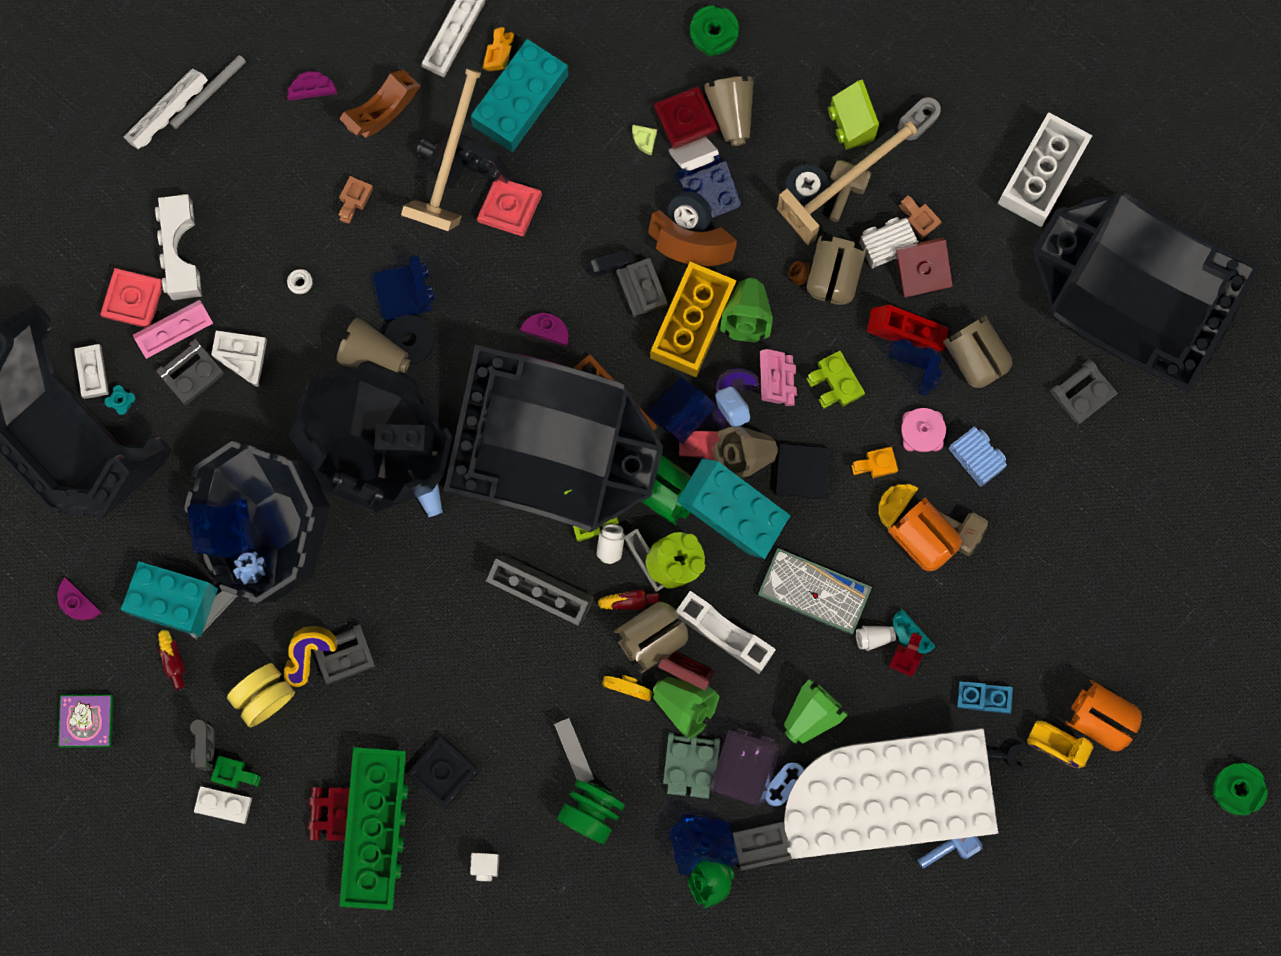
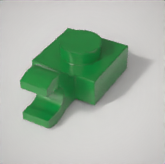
M218 756L211 781L238 789L240 781L258 787L261 776L243 771L245 763Z

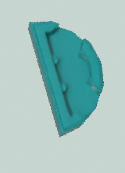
M901 608L893 617V626L900 642L907 646L914 632L923 636L917 652L923 654L931 652L935 645Z

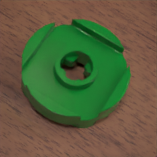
M706 6L700 9L692 19L690 25L691 40L695 47L707 56L723 54L729 51L738 39V21L735 15L726 8ZM710 26L720 28L718 35H711L709 33Z
M1246 763L1231 764L1223 768L1217 774L1213 785L1214 799L1223 810L1233 815H1248L1259 810L1265 803L1268 794L1263 774L1254 766ZM1242 782L1245 784L1244 790L1247 792L1245 795L1240 794L1238 796L1235 793L1234 786Z

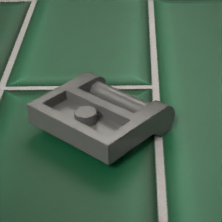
M196 339L189 343L191 346L166 366H160L156 370L185 406L224 375L223 371ZM198 354L201 357L175 380L171 378L170 375L194 355Z
M1090 359L1082 364L1083 367L1061 385H1055L1050 389L1052 396L1077 425H1080L1118 394ZM1089 375L1094 381L1069 400L1065 393Z
M360 624L354 625L351 630L335 635L337 645L356 638L358 645L326 657L324 651L314 649L327 685L376 667Z
M195 720L190 726L191 732L195 734V747L191 749V761L195 763L196 768L202 771H214L215 730L204 721Z

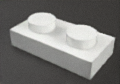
M100 344L75 348L82 398L87 399L109 395Z
M200 786L194 812L246 824L252 798Z

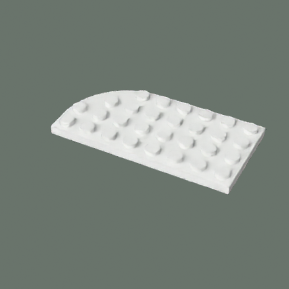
M978 728L852 744L833 749L815 759L800 774L787 801L785 832L789 844L787 849L792 859L998 834L984 729Z

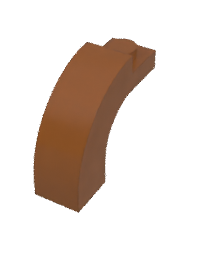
M404 69L390 73L380 90L368 102L357 108L344 111L340 120L356 136L362 134L365 138L370 137L387 126L401 113L421 85Z
M660 210L652 213L648 233L657 240L656 249L662 254L682 263L689 264V262H693L700 266H715L732 261L737 240L722 227L708 232H694L678 226Z

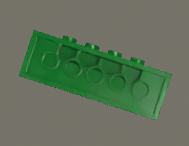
M353 747L339 907L393 910L395 878L400 879L401 863L397 862V852H402L404 836H399V827L405 825L406 810H401L402 799L407 800L408 784H403L406 751Z

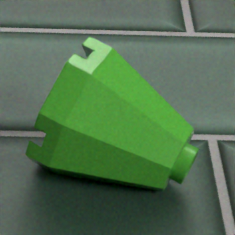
M747 278L740 281L723 310L720 331L725 333V330H727L729 337L733 340L754 343L759 341L762 335H765V338L770 337L773 316L765 287L755 278Z
M671 677L659 680L653 688V699L678 730L689 739L703 731L706 726L703 721L706 717L712 718L720 697L716 694L715 690L708 686L706 690H703L689 682Z
M811 678L802 686L784 724V727L787 729L784 733L794 743H797L798 740L801 743H805L839 724L848 715L846 710L842 714L840 713L839 709L842 706L820 685L814 688L812 684L815 681Z

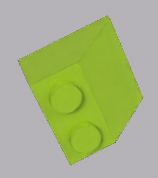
M859 80L833 96L830 107H828L831 120L836 121L838 129H836L838 140L840 143H844L846 150L873 142L879 127L864 82Z

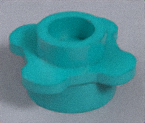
M117 385L113 388L111 396L105 399V405L108 408H114L119 415H124L135 401V395L127 393L122 386Z

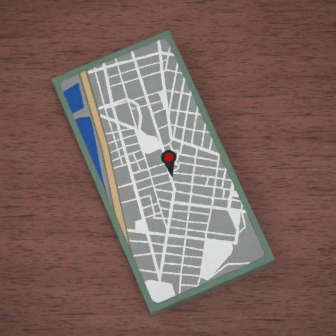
M777 548L758 596L853 635L872 587Z

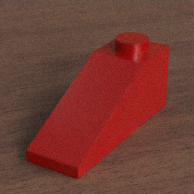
M889 304L871 309L867 328L868 333L886 340L939 352L945 350L943 341L947 339L949 330L946 326Z

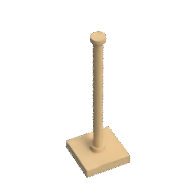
M466 68V81L430 203H424L414 200L404 205L401 213L402 216L446 231L458 226L462 216L442 209L440 203L476 79L480 78L481 72Z
M907 121L904 124V128L804 207L786 189L779 194L777 210L804 242L810 246L816 241L819 225L810 214L908 136H914L917 133L916 127L910 121Z

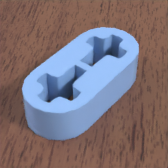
M788 763L766 787L764 798L769 805L780 806L789 798L796 780L792 779L788 785L783 782L788 777L786 770L792 771L796 768L798 770L797 776L799 777L804 771L801 765ZM780 785L785 787L780 793L781 801L779 799L774 801L770 799L772 794L769 790L771 788L776 790Z

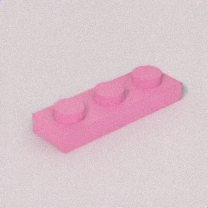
M198 300L137 332L133 337L147 359L213 324L201 300Z

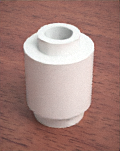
M606 524L599 533L596 555L604 563L612 564L619 561L622 557L625 535L621 526Z

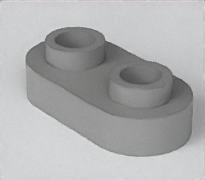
M933 98L921 99L900 119L898 132L904 128V124L907 121H910L916 127L917 133L914 136H908L906 140L917 139L938 119L941 111L939 103ZM929 110L931 112V115L927 116L923 113V111Z

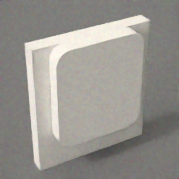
M706 136L678 148L669 149L670 155L679 166L687 170H693L714 161L713 156L719 154L718 150Z

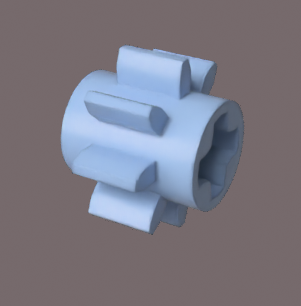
M256 552L243 553L234 561L237 568L233 572L237 579H242L244 584L257 583L266 575L263 568L267 565L263 557L259 558Z

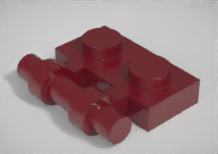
M312 788L311 798L308 801V806H311L310 822H307V830H310L309 840L320 841V830H327V841H345L350 788H329V798H322V788ZM321 807H328L327 822H321Z

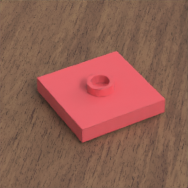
M500 180L497 182L493 181L477 220L479 223L524 237L542 192L541 190L508 181L507 184Z
M114 268L100 315L104 318L144 328L151 326L163 288L162 280Z

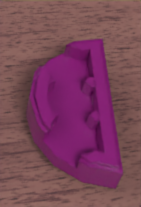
M308 71L298 75V78L289 86L287 98L288 101L334 95L337 92L334 83L320 72Z
M540 313L532 315L520 328V332L568 347L569 335L567 328L560 318L552 314Z
M67 578L63 579L59 585L57 597L59 606L65 614L75 620L83 621L95 619L102 614Z

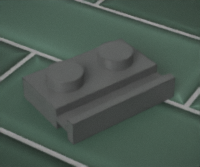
M650 258L616 270L633 318L667 306V300Z
M784 822L732 833L740 871L792 860L791 854L787 849L789 844Z

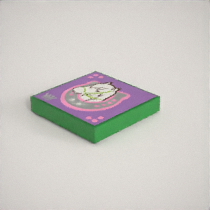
M60 695L58 747H112L114 696Z

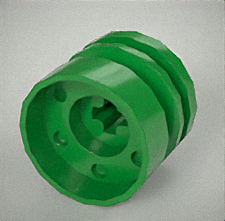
M577 779L575 787L584 793L580 795L571 791L569 795L578 804L576 807L564 804L557 820L582 835L605 845L612 829L604 823V820L609 818L617 821L619 816L609 810L613 807L623 811L625 804L620 802L613 793L594 783H587Z

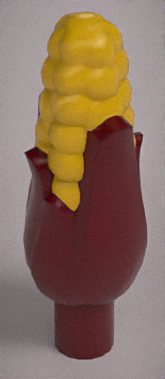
M640 589L626 591L625 593L601 597L598 600V605L600 608L639 610L646 608L647 604L658 603L659 593L646 594L644 590Z
M161 630L158 634L160 645L158 651L162 658L164 672L168 678H172L175 690L185 687L182 678L184 663L178 651L176 640H172L169 631Z

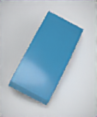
M960 682L958 708L1011 714L1013 687Z

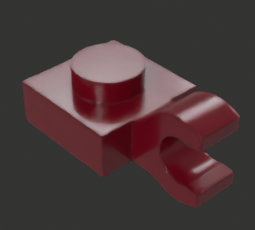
M913 632L906 647L899 644L889 667L913 677L923 655L917 652L923 636Z

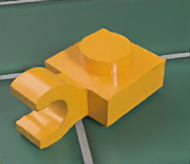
M503 27L495 29L493 44L487 47L483 68L490 72L505 69L509 61L511 45L509 44L513 42L514 33L510 32L503 35L505 29Z
M892 447L867 452V460L855 461L851 465L853 475L871 471L872 478L898 472Z

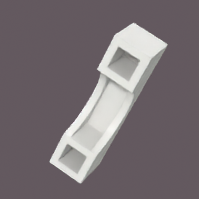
M188 194L158 198L159 207H155L157 222H161V230H158L157 234L159 245H163L164 254H160L161 268L165 269L166 278H162L164 293H168L172 300L202 297L198 269L195 265L182 261L178 257L177 252L178 242L183 233L195 226L193 203Z
M691 591L676 610L680 615L678 619L758 674L761 673L776 650L757 636L742 630L728 621L712 605Z

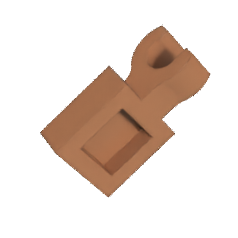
M351 176L349 177L339 197L340 201L344 202L339 212L340 221L350 224L355 208L364 209L373 191L372 185Z
M910 196L903 199L899 205L901 210L910 216L908 222L913 231L922 240L942 222L926 204L919 208Z

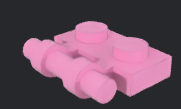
M769 349L760 351L762 400L778 404L785 402V406H794L797 387H794L796 365H793V356Z

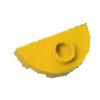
M911 484L890 487L883 494L879 503V516L888 530L891 529L918 490L917 487Z
M623 675L622 679L604 676L602 682L603 687L646 701H650L653 694L651 690L638 685L637 679Z

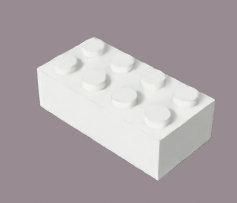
M1048 112L998 204L1042 227L1092 135Z

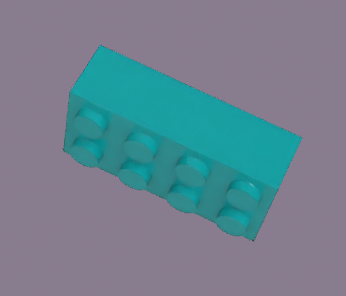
M527 39L472 113V126L513 153L568 77V65Z
M708 459L701 460L677 500V503L748 555L763 559L768 555L790 517L788 513L720 462Z

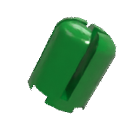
M661 455L652 496L641 502L677 526L676 520L680 517L685 520L691 513L677 503V500L692 476Z

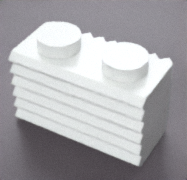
M898 217L893 218L885 223V227L878 230L876 227H871L863 232L859 243L862 250L865 247L867 249L865 256L871 268L896 259L895 248L918 243L907 218L902 220Z

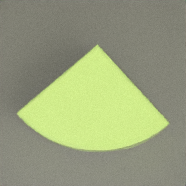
M633 125L632 135L636 146L644 153L652 155L657 130Z

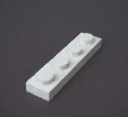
M486 0L455 1L422 62L423 68L445 77Z
M192 68L124 136L127 142L137 149L147 145L151 141L152 136L159 129L164 128L168 124L169 119L176 112L181 111L193 95L198 94L203 89L204 84L208 81L201 72Z

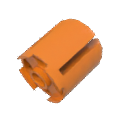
M926 497L888 531L921 569L928 572L939 569L959 551L962 543L960 534Z
M1090 680L1094 685L1087 692L1085 690L1080 692L1071 707L1075 711L1071 722L1066 720V724L1109 750L1120 751L1127 747L1133 738L1125 731L1091 712V708L1093 707L1135 733L1138 732L1141 726V711L1137 706L1101 686V684Z

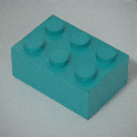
M138 562L121 610L133 617L201 637L218 588L199 579Z

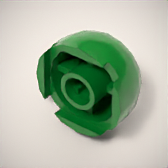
M709 853L699 854L687 859L686 871L691 870V877L687 878L696 902L699 905L704 903L703 908H708L722 902L729 895L732 887L734 873L731 866L727 865L719 856Z

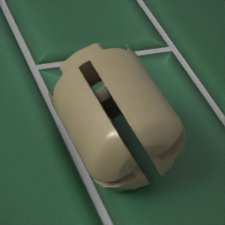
M822 236L818 237L807 282V291L815 299L825 301L836 257L840 255L842 258L830 303L835 305L847 304L855 296L867 249L865 247L861 251L854 248L855 242L833 237L832 242L821 241Z
M986 315L980 318L982 324L977 320L951 336L952 342L948 338L943 341L968 384L976 388L985 387L994 382L999 377L1007 374L1012 366V357Z
M665 602L655 603L614 630V633L619 632L622 638L618 643L630 661L636 660L642 667L639 670L641 674L660 662L665 655L672 654L684 646L688 640L685 623L677 621L638 646L639 643L680 616L671 605Z

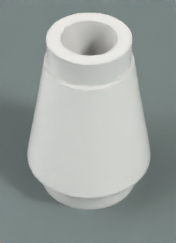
M862 626L861 629L856 630V641L860 650L865 649L869 651L896 640L893 626Z

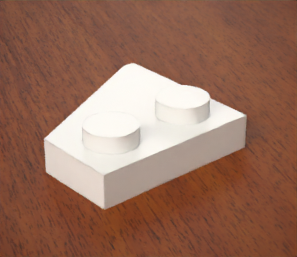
M216 331L212 356L254 386L259 387L267 340L264 337Z

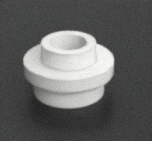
M302 269L294 270L287 279L289 289L295 294L308 292L313 283L311 275ZM298 279L305 280L302 286L296 285Z

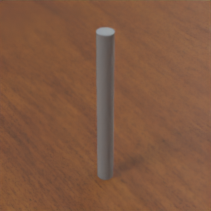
M238 55L169 122L170 125L177 129L246 61Z

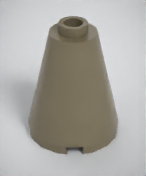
M742 76L714 81L715 86L710 87L709 83L705 84V92L725 142H731V146L746 144L745 140L750 138L753 77L748 76V81H743Z
M355 318L347 329L350 333L346 340L342 339L338 350L337 361L339 364L357 368L360 363L371 361L398 373H405L411 360L408 359L406 351L363 319Z

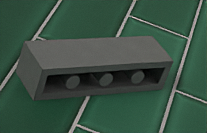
M504 554L495 559L486 582L576 625L581 624L585 620L594 600L593 596Z

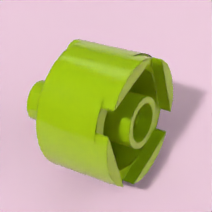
M672 533L656 541L651 546L646 557V568L650 577L655 582H659L665 588H678L695 580L705 570L704 551L697 537L693 534Z

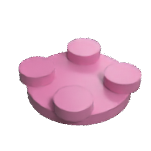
M919 408L908 411L903 415L901 433L904 440L903 447L907 451L929 452L942 449L946 426L940 412Z

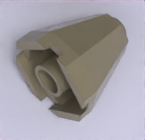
M742 426L720 430L717 437H720L719 442H715L713 446L715 461L720 462L740 478L748 477L773 462L778 452L776 441L769 435Z

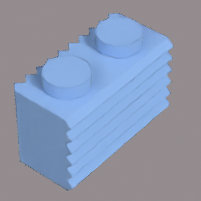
M974 426L951 444L949 450L976 483L982 487L1004 470L1007 464L1004 462L1006 461L1004 454L997 448L994 450L990 443H988L990 441L988 435L982 429L977 430Z

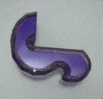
M737 368L727 370L720 375L715 387V394L729 386L739 390L761 391V381L754 372L748 369ZM714 403L711 410L712 421L722 428L730 426L719 410L717 403Z

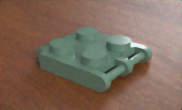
M669 732L663 784L668 785L667 794L685 796L686 787H691L690 797L709 798V791L715 790L720 738H715V740L697 738L696 735L689 739L688 737L675 736L674 733ZM673 741L690 742L691 745L683 743H673ZM696 743L714 745V747L698 746Z

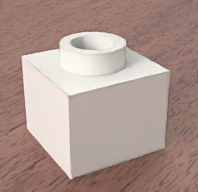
M472 853L470 874L476 876V881H492V876L498 877V854Z

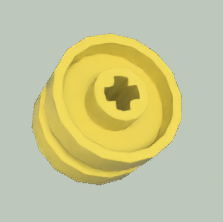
M273 663L267 664L247 676L227 696L228 701L235 709L244 708L241 718L248 727L256 726L268 719L289 702L295 694V691L288 682L277 683L281 673Z

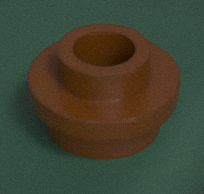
M805 261L794 262L788 271L791 282L795 285H802L807 282L811 265Z

